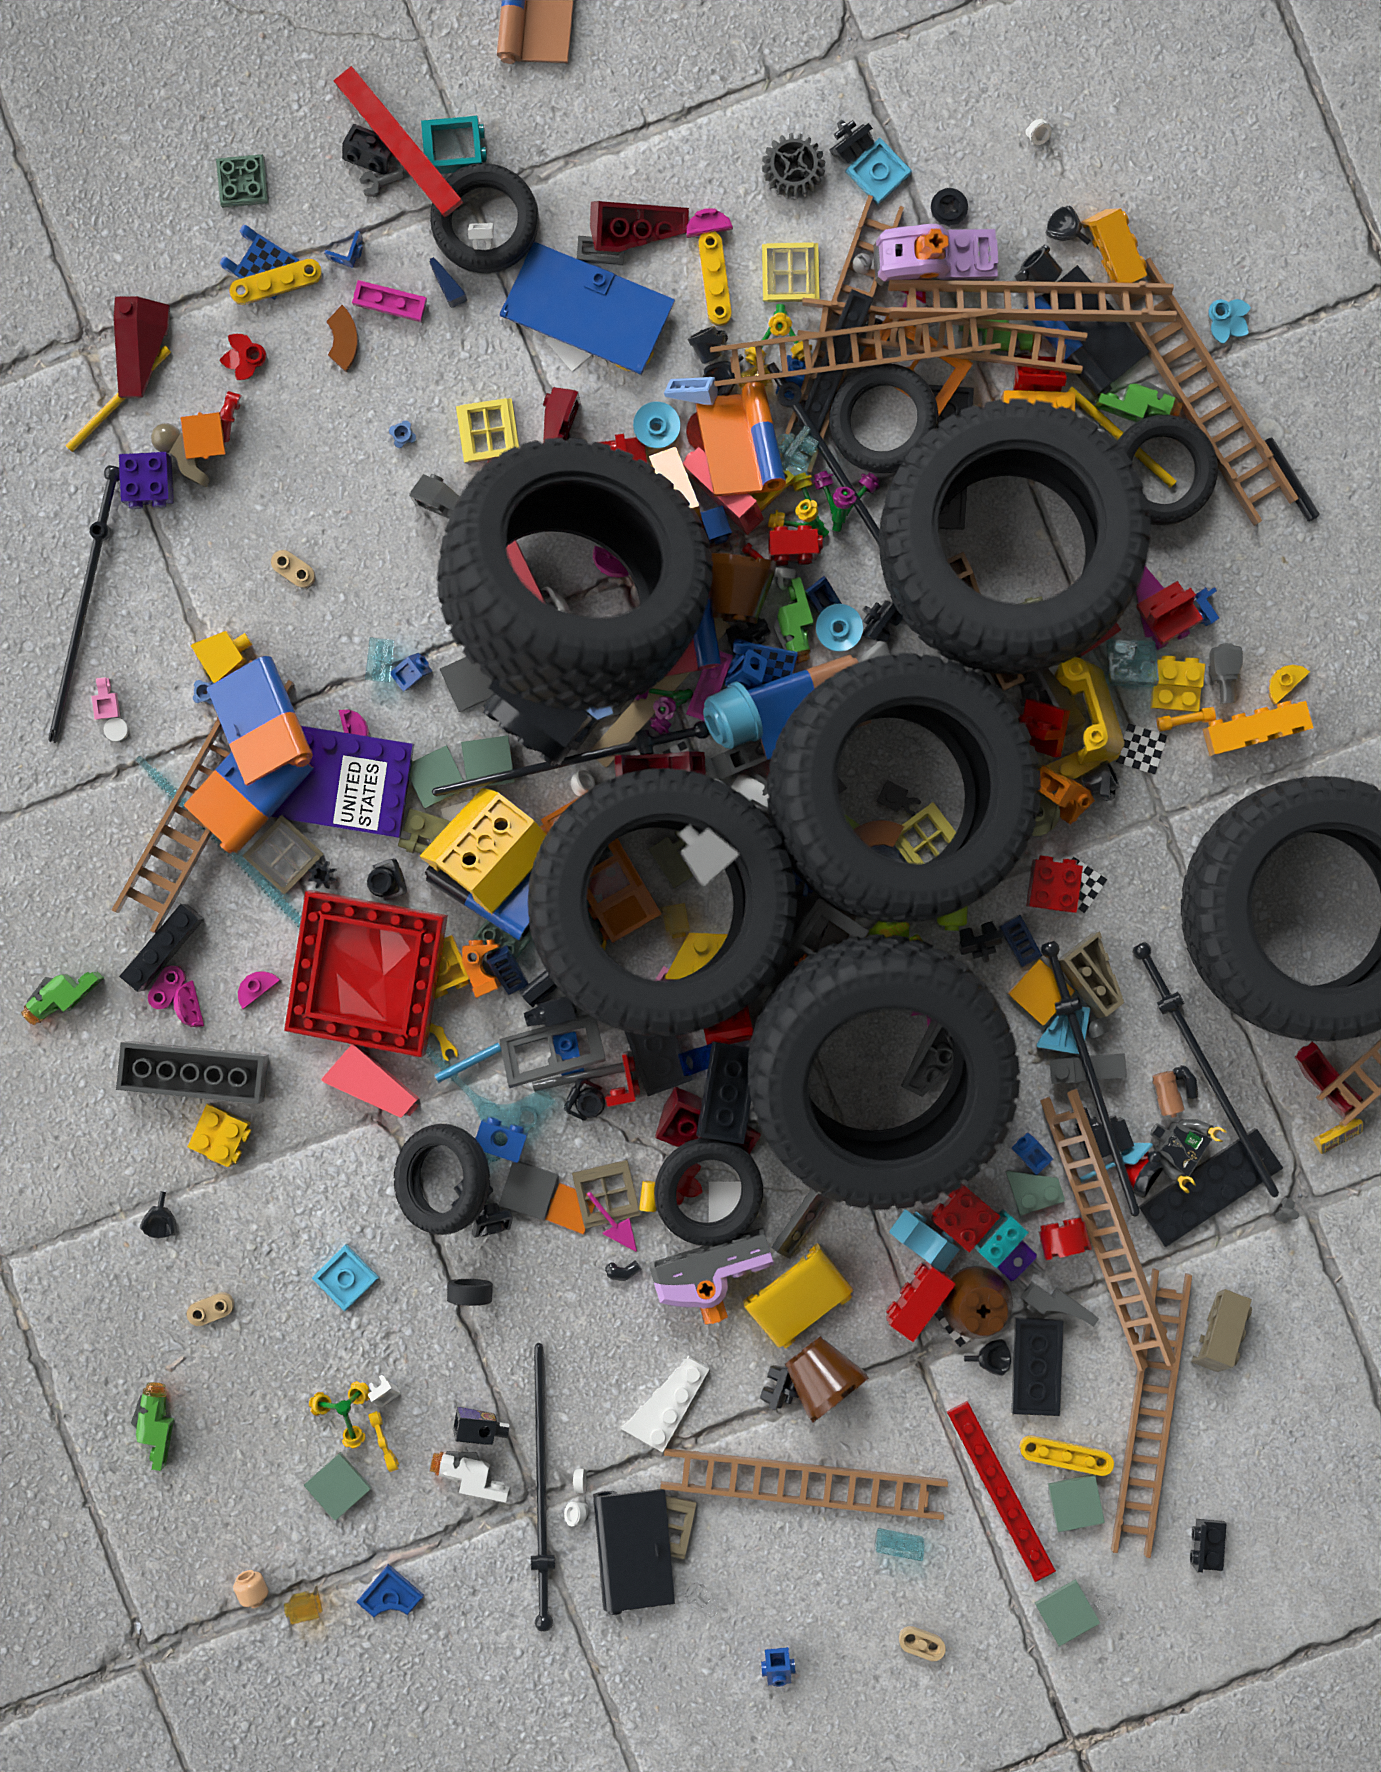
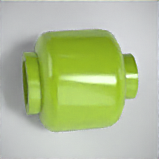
M968 906L937 918V923L945 926V931H959V926L967 924Z

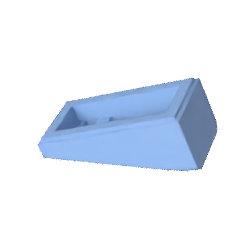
M715 377L670 379L664 395L668 398L713 405L718 395V389L715 387Z

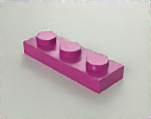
M360 280L357 281L352 300L354 306L417 322H422L427 298L424 296Z
M719 651L721 666L702 670L686 715L705 721L703 715L704 703L708 696L721 690L730 666L729 664L733 658L732 655Z

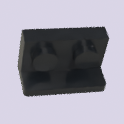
M353 123L342 143V159L382 175L387 174L388 162L393 154L374 131Z
M1196 1519V1526L1192 1527L1191 1533L1192 1540L1194 1541V1550L1190 1551V1564L1193 1565L1197 1572L1203 1573V1569L1223 1571L1227 1526L1225 1521Z

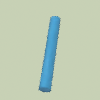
M497 1042L434 1076L437 1082L440 1083L501 1052V1047Z

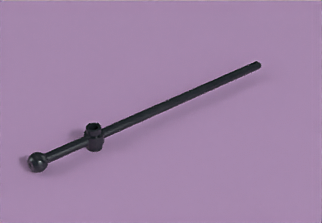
M108 465L104 470V477L107 481L98 521L90 526L89 532L93 538V543L48 737L49 742L53 739V743L57 742L102 543L111 534L107 521L116 482L120 481L119 467Z
M705 721L696 722L692 728L657 736H650L649 730H642L635 733V741L565 757L560 765L556 763L554 766L547 762L533 764L435 787L432 790V794L438 797L634 750L639 751L640 755L654 754L653 747L656 745L694 736L699 739H705L710 735Z
M1051 941L1042 944L1041 953L1049 959L1061 996V1001L1055 1003L1058 1016L1066 1015L1130 1213L1132 1216L1137 1217L1140 1210L1076 1015L1077 1011L1083 1009L1079 996H1070L1057 956L1060 951L1057 942Z
M1146 942L1133 947V955L1135 958L1142 960L1162 996V1000L1157 1002L1163 1015L1168 1012L1171 1013L1269 1194L1274 1198L1277 1197L1279 1191L1179 1009L1180 1006L1185 1004L1180 993H1170L1150 956L1151 946Z
M536 1343L534 1346L538 1555L531 1556V1571L538 1570L539 1615L535 1618L534 1624L538 1631H549L553 1626V1618L548 1614V1570L555 1569V1555L547 1554L543 1345Z

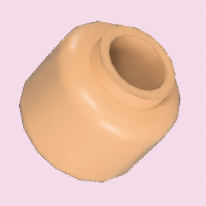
M247 1570L239 1574L233 1586L236 1597L243 1607L257 1608L261 1606L269 1593L262 1574L253 1570Z

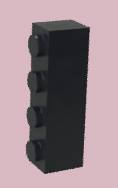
M180 904L119 977L136 992L145 991L204 921V918L188 904Z

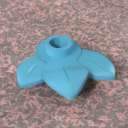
M1223 299L1214 301L1208 309V315L1212 320L1211 332L1214 338L1224 344L1228 340L1229 335L1235 337L1246 336L1248 334V326L1243 316L1249 312L1251 307L1240 299L1230 302ZM1216 309H1221L1223 315L1219 316L1216 313Z

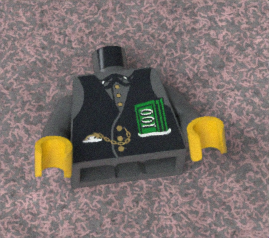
M1182 1119L1178 1123L1172 1122L1168 1129L1156 1123L1151 1129L1150 1135L1159 1140L1155 1150L1161 1154L1160 1162L1164 1165V1174L1175 1183L1180 1184L1184 1192L1189 1193L1184 1187L1185 1183L1191 1182L1196 1186L1193 1179L1189 1177L1212 1139L1217 1142H1223L1217 1138V1133L1219 1131L1227 1133L1225 1129L1221 1127L1214 1128L1213 1125L1198 1119Z

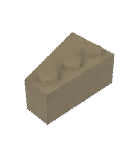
M1100 931L1091 933L1059 958L1062 972L1097 1018L1107 1017L1125 1003L1116 976L1111 970L1108 961L1110 959L1102 944Z
M1227 1289L1217 1292L1207 1318L1209 1325L1206 1336L1201 1334L1199 1342L1203 1343L1198 1357L1193 1355L1191 1363L1215 1372L1227 1370L1237 1365L1240 1358V1352H1238L1239 1345L1246 1336L1245 1323L1252 1313V1307H1250L1252 1299Z

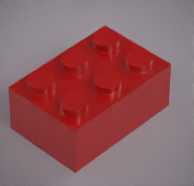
M927 1261L924 1264L921 1262L913 1273L916 1275L911 1283L906 1282L900 1290V1298L897 1302L892 1301L886 1309V1319L889 1325L912 1342L915 1341L956 1285L948 1274L940 1271Z

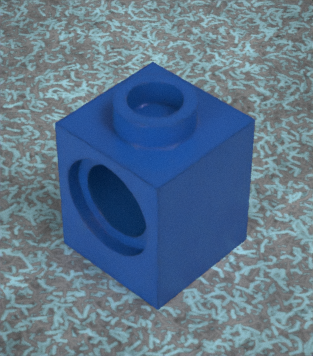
M723 506L702 512L703 528L706 531L709 544L714 542L715 545L727 542L728 537L732 535V531Z

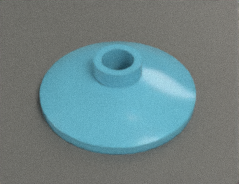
M649 402L643 405L635 414L633 421L634 433L637 439L647 447L654 449L667 447L678 437L680 431L679 416L670 405L664 402ZM659 424L661 429L655 431L652 429V425Z
M834 604L825 608L820 613L816 622V634L819 641L826 648L833 651L851 649L859 642L863 633V622L860 615L854 608L845 604ZM836 624L842 625L840 633L834 630Z

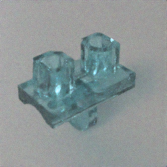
M804 426L795 440L793 433L788 435L780 434L777 438L779 452L781 454L786 452L784 454L785 461L782 463L784 471H787L790 466L802 471L808 457L800 453L801 450L811 456L816 451L819 441L809 436L811 431L809 427Z
M370 637L365 680L390 682L394 640Z

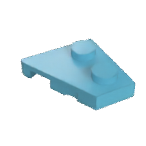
M1082 1007L1083 1009L1077 1011L1076 1015L1085 1040L1090 1008ZM1057 1015L1036 1043V1047L1079 1054L1066 1015Z

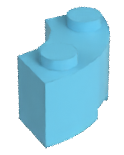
M905 1209L889 1233L928 1263L944 1272L960 1250L953 1244L954 1239L943 1231L940 1234L925 1222L928 1219L919 1212L915 1211L912 1214Z

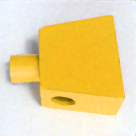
M223 631L190 646L212 682L216 683L247 663V659L242 651L252 646L253 643L246 633L234 639L229 632Z

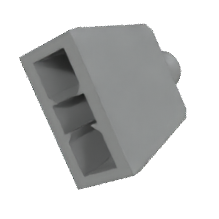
M689 825L679 834L688 844L681 854L701 886L706 885L739 855L709 829L699 836L692 826Z

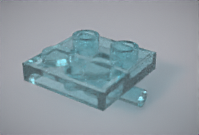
M1108 639L1106 644L1109 676H1106V682L1108 686H1121L1122 689L1157 686L1159 676L1155 641Z

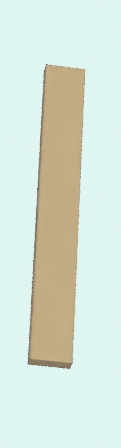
M714 619L717 641H719L726 633V629L731 626L726 621H723V619ZM690 673L664 677L660 682H657L653 689L675 691ZM648 693L646 700L639 699L637 701L635 699L590 751L630 742L635 737V733L640 731L655 714L656 711L653 709V704L663 695ZM615 755L596 760L607 768L614 761Z

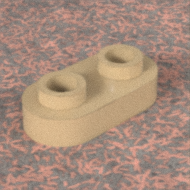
M279 550L273 554L271 558L272 568L284 578L300 588H308L314 583L315 572L308 564L286 550ZM286 558V564L283 566L279 565V560ZM301 571L306 572L304 579H299L298 577Z
M220 1292L196 1301L188 1308L187 1319L192 1325L202 1326L223 1318L232 1312L234 1300L230 1294ZM217 1302H222L224 1304V1309H219L217 1307ZM196 1310L201 1311V1318L195 1316Z
M913 1626L905 1627L899 1633V1643L905 1652L930 1661H938L945 1654L944 1641L938 1635ZM908 1635L915 1637L913 1641H907L906 1638ZM931 1643L937 1644L935 1649L928 1648Z

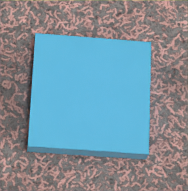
M879 138L846 169V173L867 195L873 196L872 200L878 206L912 174V170Z
M347 1244L312 1277L344 1312L379 1278Z

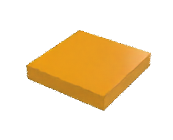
M1038 959L1007 993L1042 1026L1056 1013L1055 1003L1061 1001L1053 971L1041 959ZM1067 984L1071 996L1075 990Z

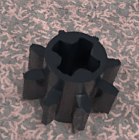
M316 861V868L308 869L312 873V877L308 881H315L316 889H319L322 884H324L326 889H330L329 883L337 881L333 877V873L337 869H330L329 861H326L324 866H321V863ZM320 870L327 871L328 873L325 876V881L318 879V875L321 874Z

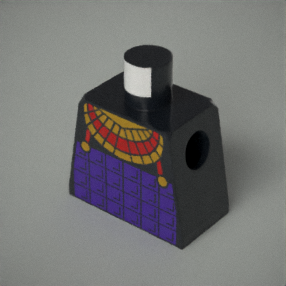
M457 1407L453 1425L455 1442L493 1445L494 1437H508L509 1424L497 1422L495 1414L491 1412Z

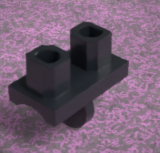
M840 120L837 122L839 130L834 133V137L837 140L842 136L845 138L831 147L829 151L832 155H838L844 164L849 163L857 156L851 147L853 143L857 142L862 151L875 143L869 132L873 129L870 123L862 124L852 132L851 129L856 126L854 120L847 124L845 121Z
M885 600L882 605L876 602L872 608L864 606L862 610L867 615L862 622L867 626L863 630L862 636L877 642H887L890 633L883 627L887 622L897 626L903 617L897 611L893 601Z
M759 617L757 624L746 623L748 628L742 632L737 625L726 629L731 650L733 651L735 639H742L758 645L767 642L765 636L769 635L771 631L766 620Z
M993 921L983 923L980 926L983 934L981 936L974 937L972 928L960 930L959 950L961 955L972 953L973 959L982 957L984 963L989 962L990 954L996 953L995 946L1002 944L1001 930L997 931Z
M770 1366L767 1377L777 1381L775 1389L764 1386L760 1399L770 1404V1409L776 1410L777 1408H782L784 1400L785 1403L791 1404L793 1397L799 1398L791 1381L787 1367Z

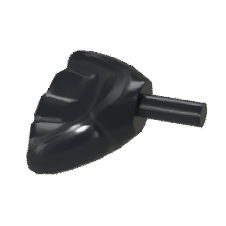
M1062 206L1052 213L1045 232L1048 237L1065 241L1074 239L1077 236L1086 245L1091 242L1088 237L1080 232L1082 224L1072 206Z
M741 354L738 356L740 363L744 357ZM725 360L706 366L703 377H715V381L735 379V374L732 373L731 362ZM735 384L717 386L718 396L729 395Z
M160 1191L158 1206H152L141 1221L140 1229L149 1237L160 1239L176 1234L175 1217L168 1208L164 1207L166 1192Z
M997 1339L987 1343L979 1351V1356H964V1362H979L980 1367L998 1376H1004L1011 1365V1353L1006 1341Z

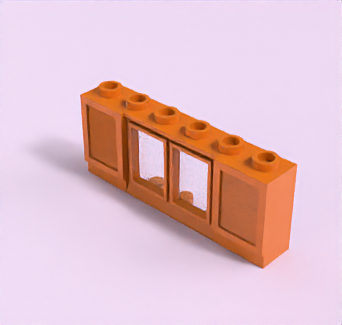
M575 800L540 819L543 823L540 828L546 835L560 815ZM618 838L615 839L597 859L587 887V900L591 905L587 909L594 920L599 919L603 927L599 930L605 940L610 939L612 943L661 915L660 910Z

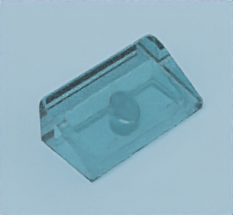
M881 1528L877 1529L874 1542L877 1553L918 1561L923 1560L924 1539L922 1536Z

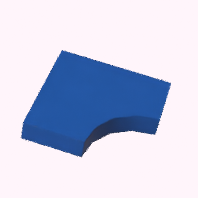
M387 1564L357 1599L356 1603L373 1617L387 1610H398L408 1615L423 1598L424 1594L391 1565Z

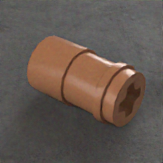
M1173 1071L1153 1075L1152 1082L1155 1085L1161 1115H1171V1118L1177 1117V1113L1184 1111L1185 1108L1176 1084V1075H1174Z

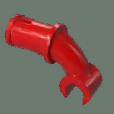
M231 391L227 392L224 405L220 410L224 442L230 441L231 426L235 421L233 417L234 411L239 410L241 406L238 403L242 395Z

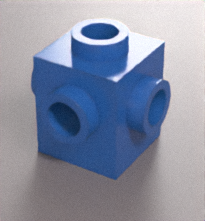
M789 1648L765 1649L766 1661H761L762 1677L767 1676L768 1685L782 1687L792 1683L791 1674H796L795 1661L789 1658Z

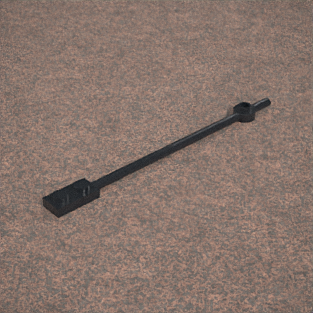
M775 362L767 366L770 374L781 373ZM785 378L774 379L779 386L777 393L779 403L787 408L792 407L841 487H848L855 492L856 502L853 506L879 545L880 529L799 402L802 396L800 387L793 382H787ZM791 392L793 399H786L785 393Z

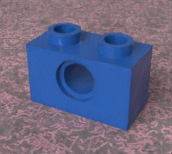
M493 1117L481 1120L475 1139L479 1142L484 1152L518 1163L528 1133L524 1132L525 1128L511 1124L510 1127L501 1125L502 1121ZM502 1132L506 1134L507 1143L503 1145L498 1144L495 1140L496 1133Z

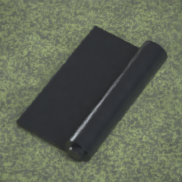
M665 1489L617 1494L615 1491H601L593 1494L603 1610L608 1612L609 1615H619L625 1610L675 1604Z

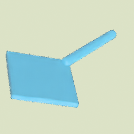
M1134 1143L1133 1147L1125 1149L1121 1153L1124 1164H1136L1153 1144ZM1114 1161L1105 1165L1106 1170L1115 1166ZM1096 1171L1080 1177V1181L1083 1182L1097 1175Z

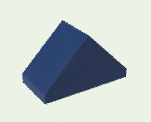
M825 576L805 590L807 600L819 615L825 608L831 605L842 604Z

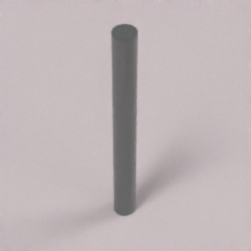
M623 1063L532 1082L534 1091L575 1083L579 1078L589 1080L625 1072Z

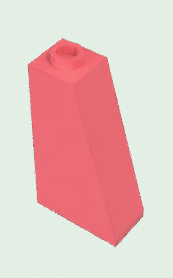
M698 447L685 457L682 464L686 473L718 506H723L725 513L746 535L764 520L757 501L749 494L714 497L706 454L702 449Z
M351 1044L321 1079L332 1087L400 1118L405 1116V1114L410 1116L418 1107L416 1102L419 1097L359 1045Z

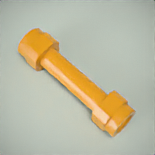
M1214 707L1200 709V712L1176 717H1170V715L1159 717L1156 719L1157 728L1161 732L1171 730L1174 726L1202 721V723L1216 720V713Z

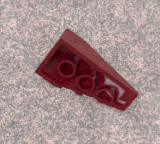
M592 201L590 230L595 251L621 252L687 233L689 208Z
M139 296L115 297L114 335L119 398H143L153 372L156 356L159 357L161 343L169 331L170 306L168 304Z
M553 387L551 394L547 392L543 401V406L545 407L543 443L545 439L562 438L566 442L581 404L579 391Z
M675 1086L664 1104L655 1138L676 1147L691 1140L703 1138L696 1136L702 1098ZM747 1125L744 1144H735L750 1154L761 1137V1133Z

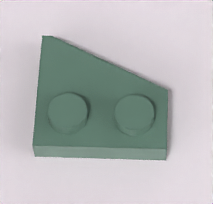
M1012 1170L1005 1171L1020 1216L1065 1201L1057 1177L1021 1173Z

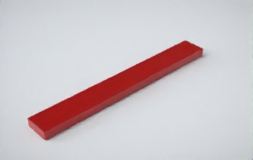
M352 66L333 80L444 218L463 203L458 194Z
M968 1401L946 1411L1034 1581L1037 1582L1056 1572Z

